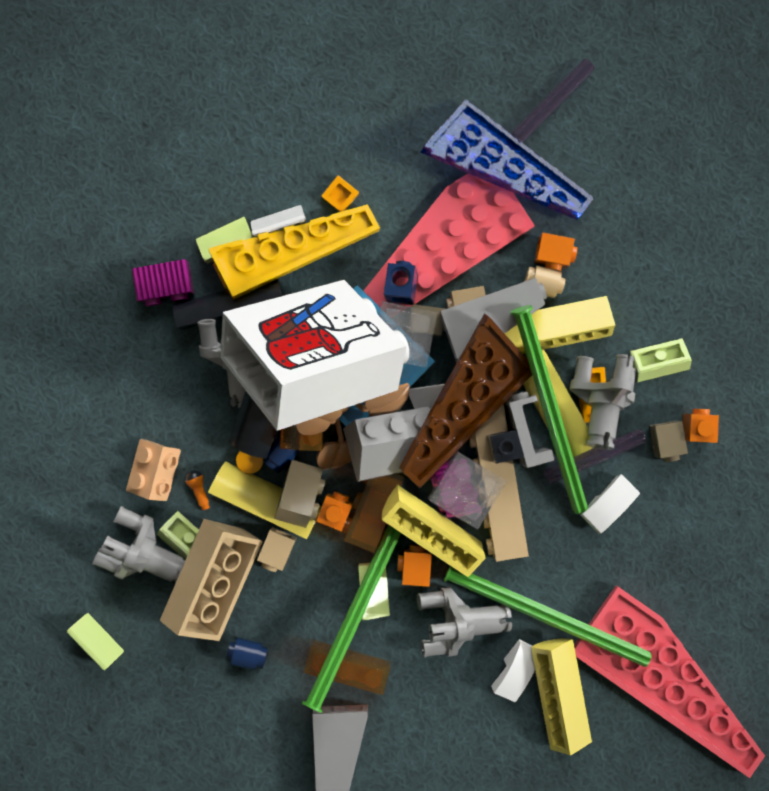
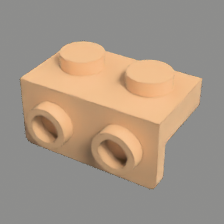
M140 439L126 491L148 500L167 501L181 450Z

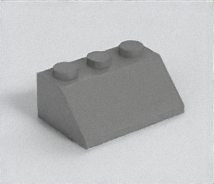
M429 407L356 419L343 429L357 482L403 473L399 467L430 412Z

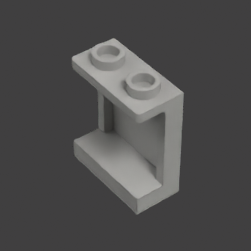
M528 391L513 394L509 401L504 403L510 429L518 431L524 457L519 458L520 465L527 468L554 461L551 449L545 447L533 448L522 406L537 401L536 395H528Z

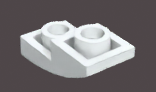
M622 474L617 475L602 494L595 496L588 505V509L580 515L598 534H601L632 504L640 492Z
M518 640L504 658L506 668L491 686L495 694L514 702L517 701L535 671L531 650L532 645Z

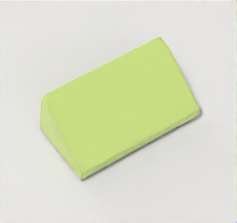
M242 217L197 238L196 242L204 261L208 264L213 262L208 249L240 239L242 241L254 238L245 217Z
M683 339L630 351L631 356L634 357L633 366L637 370V382L686 371L691 366L692 360Z
M177 511L159 529L157 535L186 560L199 529Z
M359 563L360 585L370 563ZM386 567L364 612L363 620L390 616Z
M89 613L85 614L67 630V633L102 670H106L124 652Z

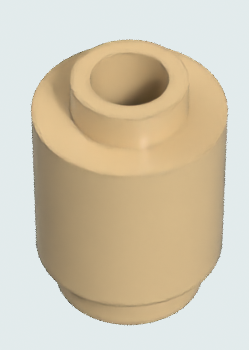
M536 266L535 268L528 267L524 282L536 278L538 284H543L547 297L555 298L557 293L562 294L565 278H561L562 272Z

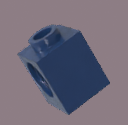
M396 261V264L388 263L384 297L387 303L414 305L418 279L415 265L408 261ZM400 277L408 278L407 283L403 286L395 285L396 280Z

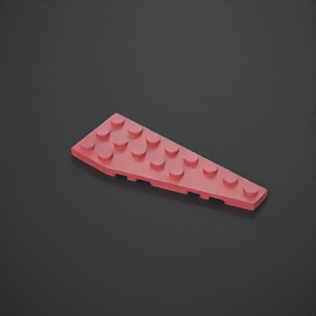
M492 159L487 160L443 190L365 288L364 292L391 319L406 311L412 305L387 303L384 297L388 263L396 264V261H408L416 266L418 279L415 305L535 227ZM398 278L395 282V285H405L408 281V278Z
M616 585L588 625L649 651L652 655L650 663L647 667L641 666L580 638L574 644L576 657L750 778L765 757L763 752L746 729L743 728L700 667L671 631L665 620Z

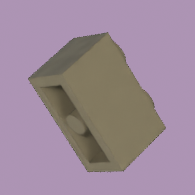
M291 460L274 519L304 528L307 527L310 519L315 520L319 504L315 503L316 495L321 496L325 480L321 479L322 468Z

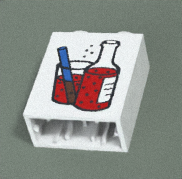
M345 280L223 312L220 358L278 431L397 391L403 364L409 359V346L401 332L393 331L377 315L376 309L369 299H362Z

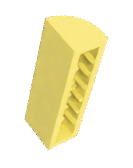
M607 296L540 309L531 314L542 350L612 336L615 328ZM516 325L507 331L505 335L522 354H525L520 332Z
M542 350L572 455L576 457L594 448L586 445V441L589 440L588 426L545 350ZM531 376L523 386L529 395H536L537 401L533 403L547 426L534 379Z
M226 461L220 468L208 493L305 539L308 538L322 508L319 506L315 520L310 519L306 528L276 520L274 518L283 488L254 474L244 473L237 466Z
M399 485L391 492L382 511V520L467 577L486 559L482 542Z
M552 639L533 645L531 650L550 750L571 756L591 743L592 740L573 639Z

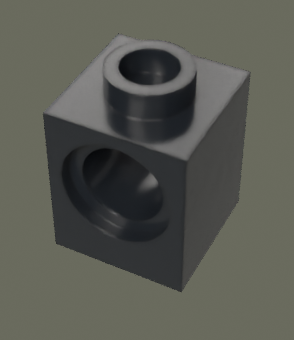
M511 429L486 435L492 461L495 464L524 458L517 430Z

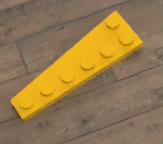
M367 204L332 214L329 217L313 219L305 224L284 227L283 230L262 233L258 237L243 241L240 239L212 247L208 250L232 299H235L377 233L380 227Z

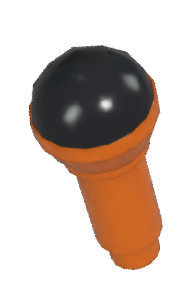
M192 470L186 474L185 483L193 489L197 502L203 511L210 508L209 500L203 487L204 476L200 471Z

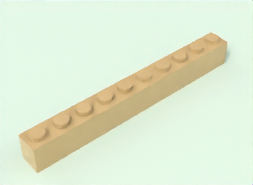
M484 286L451 291V298L446 299L447 309L485 296ZM504 404L469 438L470 447L476 448L477 458L473 459L475 475L480 474L482 484L477 486L480 502H485L486 512H481L484 528H489L490 538L486 539L488 555L494 556L496 562L529 556L513 460L495 464L492 461L486 436L508 430Z

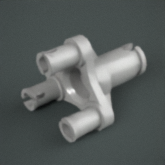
M216 320L198 321L201 345H199L200 356L226 369L229 394L232 398L231 405L235 407L237 402H239L238 408H240L246 390L220 358L221 343L217 341Z
M625 354L616 355L614 377L610 379V382L592 383L590 379L594 359L587 356H577L574 379L571 380L569 390L592 407L588 428L589 440L586 441V445L589 447L597 445V449L613 450L615 446L613 440L616 439L619 412L624 410L625 407L634 404L635 400L633 388L637 370L632 368L634 357L629 356L628 358V355Z
M121 506L113 522L136 531L135 534L137 536L133 544L128 546L107 535L92 564L113 572L115 577L122 580L124 577L136 572L141 573L144 570L169 582H177L185 563L183 557L155 545L156 538L152 517L145 514L144 516L138 515Z
M451 587L441 588L440 591L417 594V605L420 611L442 608L445 611L446 623L429 624L428 629L432 631V633H429L430 639L421 640L420 642L423 658L444 654L447 657L457 656L458 650L464 642L472 640L476 635L500 633L502 630L508 632L512 629V622H506L505 619L512 617L510 608L506 605L470 608L464 604Z

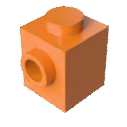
M542 233L538 239L534 263L546 265L545 268L561 272L562 268L566 269L570 266V263L575 262L577 247H574L575 239Z
M693 409V414H683L682 422L686 441L718 443L719 415H710V409Z
M334 491L333 495L328 493L316 521L342 531L353 503L349 502V497L336 491Z
M411 544L410 549L404 548V555H398L397 571L402 572V585L430 587L432 553L419 544Z

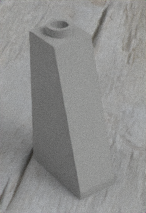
M534 278L440 311L439 315L456 363L484 313L505 334L517 325L515 316L510 314L512 310L532 305L533 309L530 312L533 314L545 305L544 299L547 298V294L543 284H538L537 279Z
M368 705L322 706L320 708L323 710L322 713L313 710L316 791H349L367 722Z

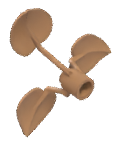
M407 382L399 385L397 391L364 401V405L358 403L355 406L362 412H368L369 417L398 412L408 398L410 386ZM349 407L296 424L299 433L315 435L324 432L330 424L335 423L338 442L325 443L317 453V464L323 470L338 468L351 462L346 440L344 441L339 417Z

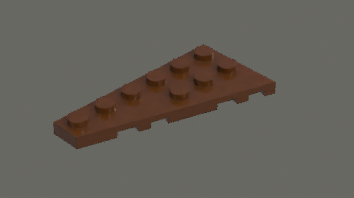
M485 313L399 467L419 488L532 376L528 359Z

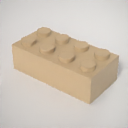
M204 519L160 621L179 636L220 641L263 541L245 529Z

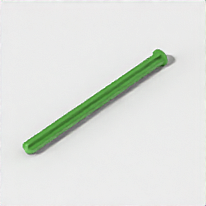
M532 305L518 307L512 310L510 314L515 316L572 510L575 514L585 512L588 506L530 312L533 307Z
M388 525L307 701H302L303 705L322 713L323 711L320 709L401 535V532Z
M449 566L444 582L449 580L641 666L647 667L651 661L652 655L645 649L477 575L471 574L467 577L452 566Z

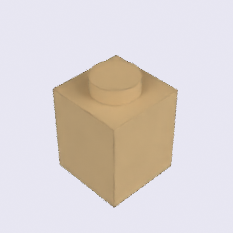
M272 527L257 561L262 562L261 566L267 570L277 572V569L283 571L297 537Z

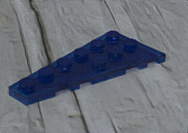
M466 99L430 138L420 152L578 220L594 199V197Z

